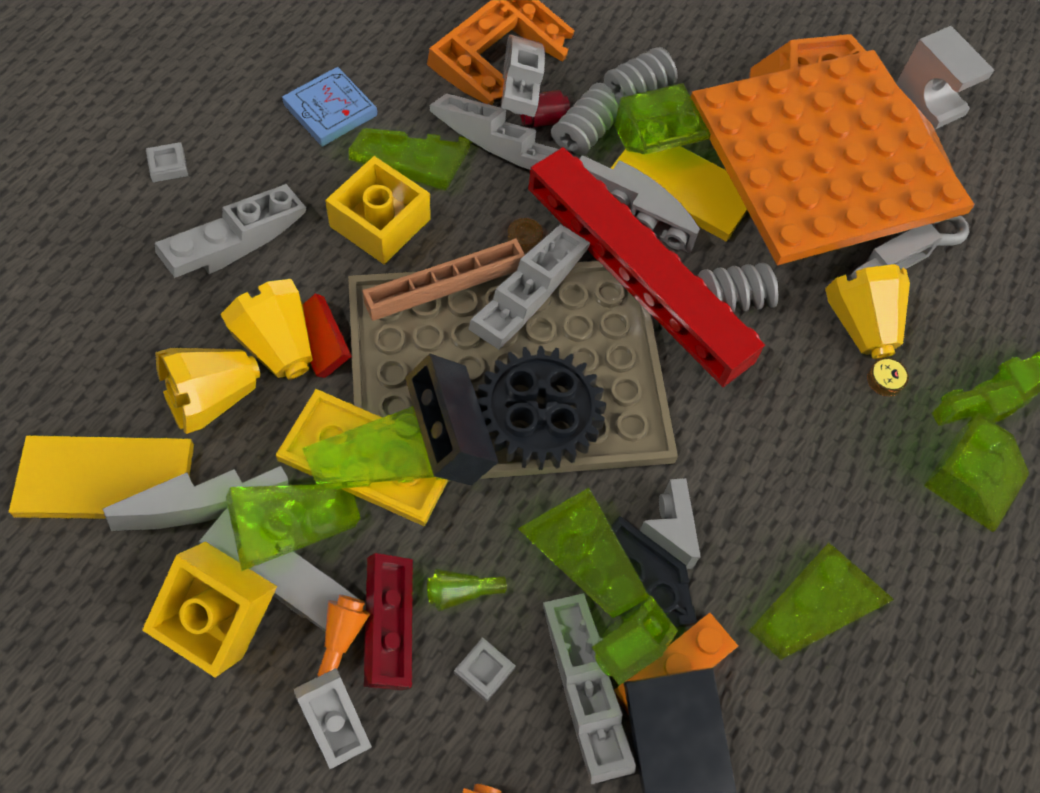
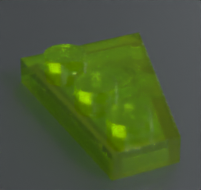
M363 128L349 148V160L366 164L373 156H376L408 179L446 191L466 157L471 141L465 137H459V142L440 140V135L428 134L427 139L410 138L403 131Z
M413 406L302 448L318 490L370 486L373 482L397 480L398 484L414 482L413 479L434 477ZM436 477V480H446Z
M331 484L230 487L226 495L241 571L354 528L361 518L354 495Z
M589 487L518 528L610 617L615 618L650 598Z
M828 542L749 631L780 660H783L823 639L825 636L889 604L894 599Z

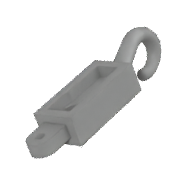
M962 216L944 220L955 225L957 228L956 234L939 233L931 224L913 228L875 248L866 263L858 267L851 274V278H857L856 271L867 267L896 264L900 269H907L929 257L936 246L961 244L969 234L968 223Z

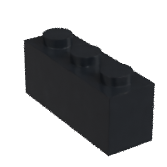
M429 353L405 379L433 476L472 486L498 463V459L466 366Z

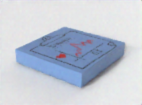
M339 67L282 96L284 106L321 146L330 143L377 116V107Z

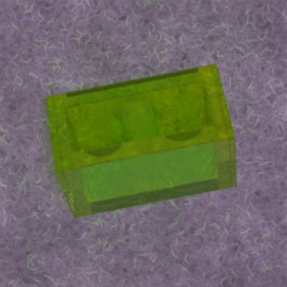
M651 595L612 623L592 646V649L595 651V659L600 669L606 675L613 676L616 682L621 685L663 656L678 630Z

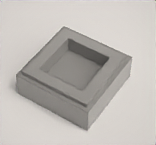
M181 142L146 148L149 172L153 182L188 176L184 149Z
M482 637L457 666L454 674L487 702L513 672L516 665Z

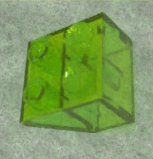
M684 83L620 98L615 128L626 151L649 154L710 138L711 134Z

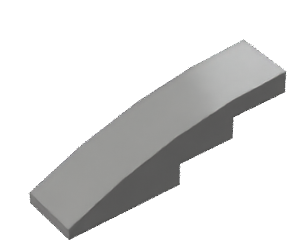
M447 93L430 104V112L457 133L483 149L518 166L530 169L531 166L559 150L535 143L536 130L505 122L506 109Z
M560 224L520 259L517 271L496 288L493 300L471 319L468 330L500 350L560 285L587 251L590 242Z
M279 466L242 483L235 469L194 487L188 473H184L105 507L103 512L111 531L162 529L202 523L219 518L226 508L234 513H240L287 495L288 478L282 467Z
M228 508L198 542L201 544L206 541L277 586L273 595L275 598L302 618L309 619L324 632H326L328 600L338 601L339 595L358 599L301 556Z
M584 593L543 602L567 703L590 783L595 784L634 774L636 765L621 724L622 713L609 678V664Z

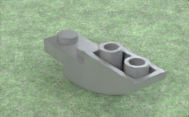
M509 35L503 70L502 109L510 110L515 114L535 116L545 66V52L542 43Z
M583 155L580 157L584 167L596 179L601 180L606 185L608 191L619 202L626 204L632 214L644 226L649 227L658 239L666 242L673 249H681L691 253L700 228L681 203L665 188L641 171L620 160L614 169H611Z
M285 184L224 206L223 217L155 242V253L174 278L204 267L208 274H211L276 238L306 212V207L289 186Z

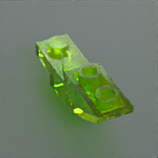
M1040 351L1025 360L1015 357L1005 361L998 367L999 372L992 379L982 382L973 390L964 392L962 389H956L941 397L942 403L932 412L938 426L972 417L977 428L982 429L1012 416L1025 407L1040 393Z

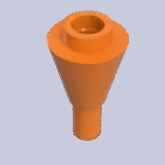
M339 595L338 601L328 600L325 633L326 650L317 674L318 676L335 668L338 670L343 653H346L370 615L369 612L363 610L365 602L346 595Z

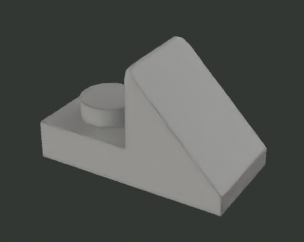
M686 478L670 479L664 493L659 496V510L662 519L644 521L640 531L683 562L687 569H693L701 556Z
M337 668L293 689L330 769L372 748Z

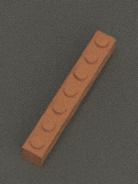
M515 238L511 241L387 283L362 290L364 304L371 320L374 321L516 272L520 259L525 254Z

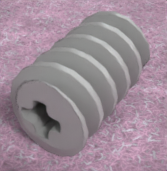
M662 47L650 49L647 53L640 54L637 58L630 59L625 64H620L615 69L607 71L604 76V84L613 91L619 106L623 103L626 107H632L636 104V101L642 102L646 99V96L651 97L657 91H663L667 86L674 85L677 82L678 74L669 52Z
M604 83L593 84L583 94L581 99L577 100L574 106L567 111L566 115L562 116L558 123L554 124L551 129V136L554 141L567 151H572L578 155L587 154L590 147L594 146L598 139L603 137L606 130L611 128L613 122H616L621 116L613 91Z
M764 262L756 264L755 267L751 264H746L741 268L731 266L727 270L720 267L716 268L713 272L704 269L698 275L705 282L707 288L720 301L727 303L733 312L736 308V302H738L742 311L749 310L750 300H752L756 310L762 309L764 298L770 308L777 306V278L772 268Z

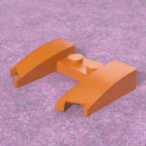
M491 0L429 48L427 66L462 92L485 104L493 105L494 100L502 98L504 78L503 74L481 56L484 51L509 31L513 30L524 39L542 43L544 52L563 62L569 50L562 47L564 40L572 39L575 30L539 0Z

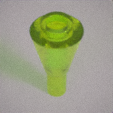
M435 569L434 577L427 579L428 601L430 604L436 603V608L439 612L479 598L480 595L501 594L507 591L505 576L479 578L474 575Z

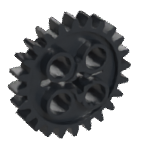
M543 346L538 347L537 355H531L527 347H523L522 358L518 359L510 351L507 355V365L496 360L494 364L495 373L485 372V384H479L478 396L480 398L477 400L490 439L496 438L493 445L495 452L504 448L508 449L506 461L510 462L519 455L522 456L521 463L523 468H526L530 460L533 459L536 460L539 470H543L545 460H551L553 466L558 469L562 456L569 462L574 463L577 455L576 450L586 455L590 446L588 441L596 443L600 433L597 429H602L605 420L602 414L605 412L606 402L599 401L602 399L604 389L602 387H594L597 380L596 374L584 375L587 367L585 362L576 367L572 365L574 354H569L563 360L559 358V348H555L551 356L545 355ZM516 385H523L527 387L529 390L525 392H519L513 389L512 387ZM562 386L566 388L568 392H556L555 390H553V387ZM538 405H543V409L538 408ZM522 420L530 426L521 429L515 427L512 422ZM562 421L568 424L570 428L558 429L552 423Z

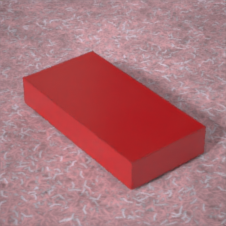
M315 293L302 306L313 358L310 363L316 376L326 378L351 358L352 355L325 297Z

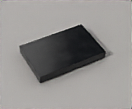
M707 667L623 682L642 793H736L713 668Z

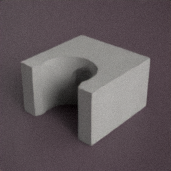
M949 26L919 39L896 84L918 107L933 127L937 129L967 114L970 108L967 102L961 99L958 92L989 79L994 69L952 26Z

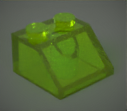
M977 413L957 433L924 486L994 532L1030 473L1014 435L982 414Z

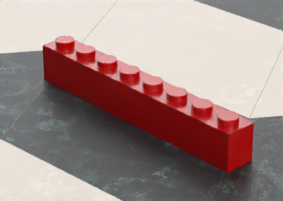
M562 147L531 166L528 190L564 227L590 242L587 250L722 387H725L756 363L765 346L756 331L747 327L733 313L727 303L720 301L707 288L705 282L699 276H695L681 262L675 252L669 251L657 239L655 233L649 227L644 226L632 214L626 204L619 202L608 191L606 185L601 180L596 179L584 167L579 158L574 157Z

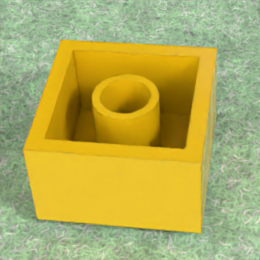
M373 156L325 200L330 227L382 264H386L431 220L430 193L376 156Z
M205 541L176 555L142 631L216 678L244 657L277 586Z

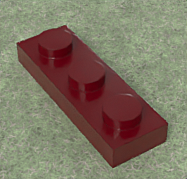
M374 553L367 557L366 611L370 615L365 622L364 687L402 691L412 687L413 559Z

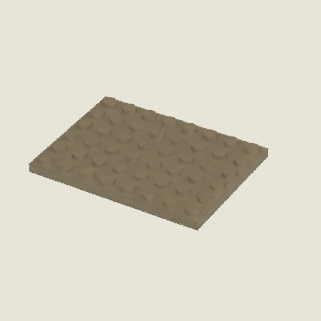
M599 261L577 262L544 304L500 350L468 329L471 319L493 300L496 288L513 273L374 321L371 320L364 304L362 290L416 272L348 276L354 405L421 434L405 377L429 353L465 365L477 399L480 398L478 396L479 384H485V372L495 373L494 364L496 360L507 365V355L510 351L518 359L522 358L523 347H527L531 355H537L538 347L543 346L545 355L551 356L555 348H559L560 359L564 360L572 353L574 354L572 365L576 367L585 362L587 367L584 375H597L594 387H602L604 389L602 399L599 401L606 402V409L604 414H602L605 420L602 429H597L600 433L596 443L588 441L590 446L586 455L576 450L577 455L574 463L569 462L562 456L558 469L553 466L551 460H545L543 470H539L536 460L533 459L530 460L526 468H523L521 463L522 456L519 455L510 462L506 461L508 449L504 448L495 452L498 463L480 479L673 464L676 462L678 454L651 314ZM516 385L512 387L513 389L519 392H525L529 390L527 387L523 385ZM562 386L553 387V390H555L556 392H568V390ZM539 404L538 408L543 409V405ZM522 420L512 422L515 427L521 429L530 426ZM562 421L552 423L558 429L570 428L568 424ZM496 438L491 439L492 445H494Z

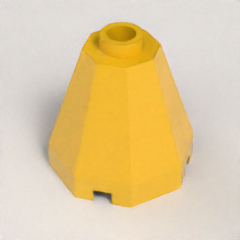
M892 264L857 270V278L851 281L847 280L846 275L837 277L825 288L827 299L860 352L866 355L871 354L872 359H881L894 355V349L901 346L904 339L910 287L907 270L904 268L900 269L898 265Z
M292 279L269 281L258 286L261 294L251 298L248 292L238 296L220 315L232 336L277 378L286 376L288 380H291L306 373L309 369L307 365L313 360L302 301Z
M169 348L155 352L159 380H165L167 390L163 391L165 400L178 427L184 429L186 434L204 428L256 388V378L260 377V370L254 356H247L246 352L241 349Z

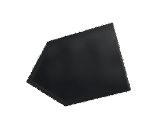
M620 515L570 577L636 630L695 625L697 623L688 586L689 578L686 565Z

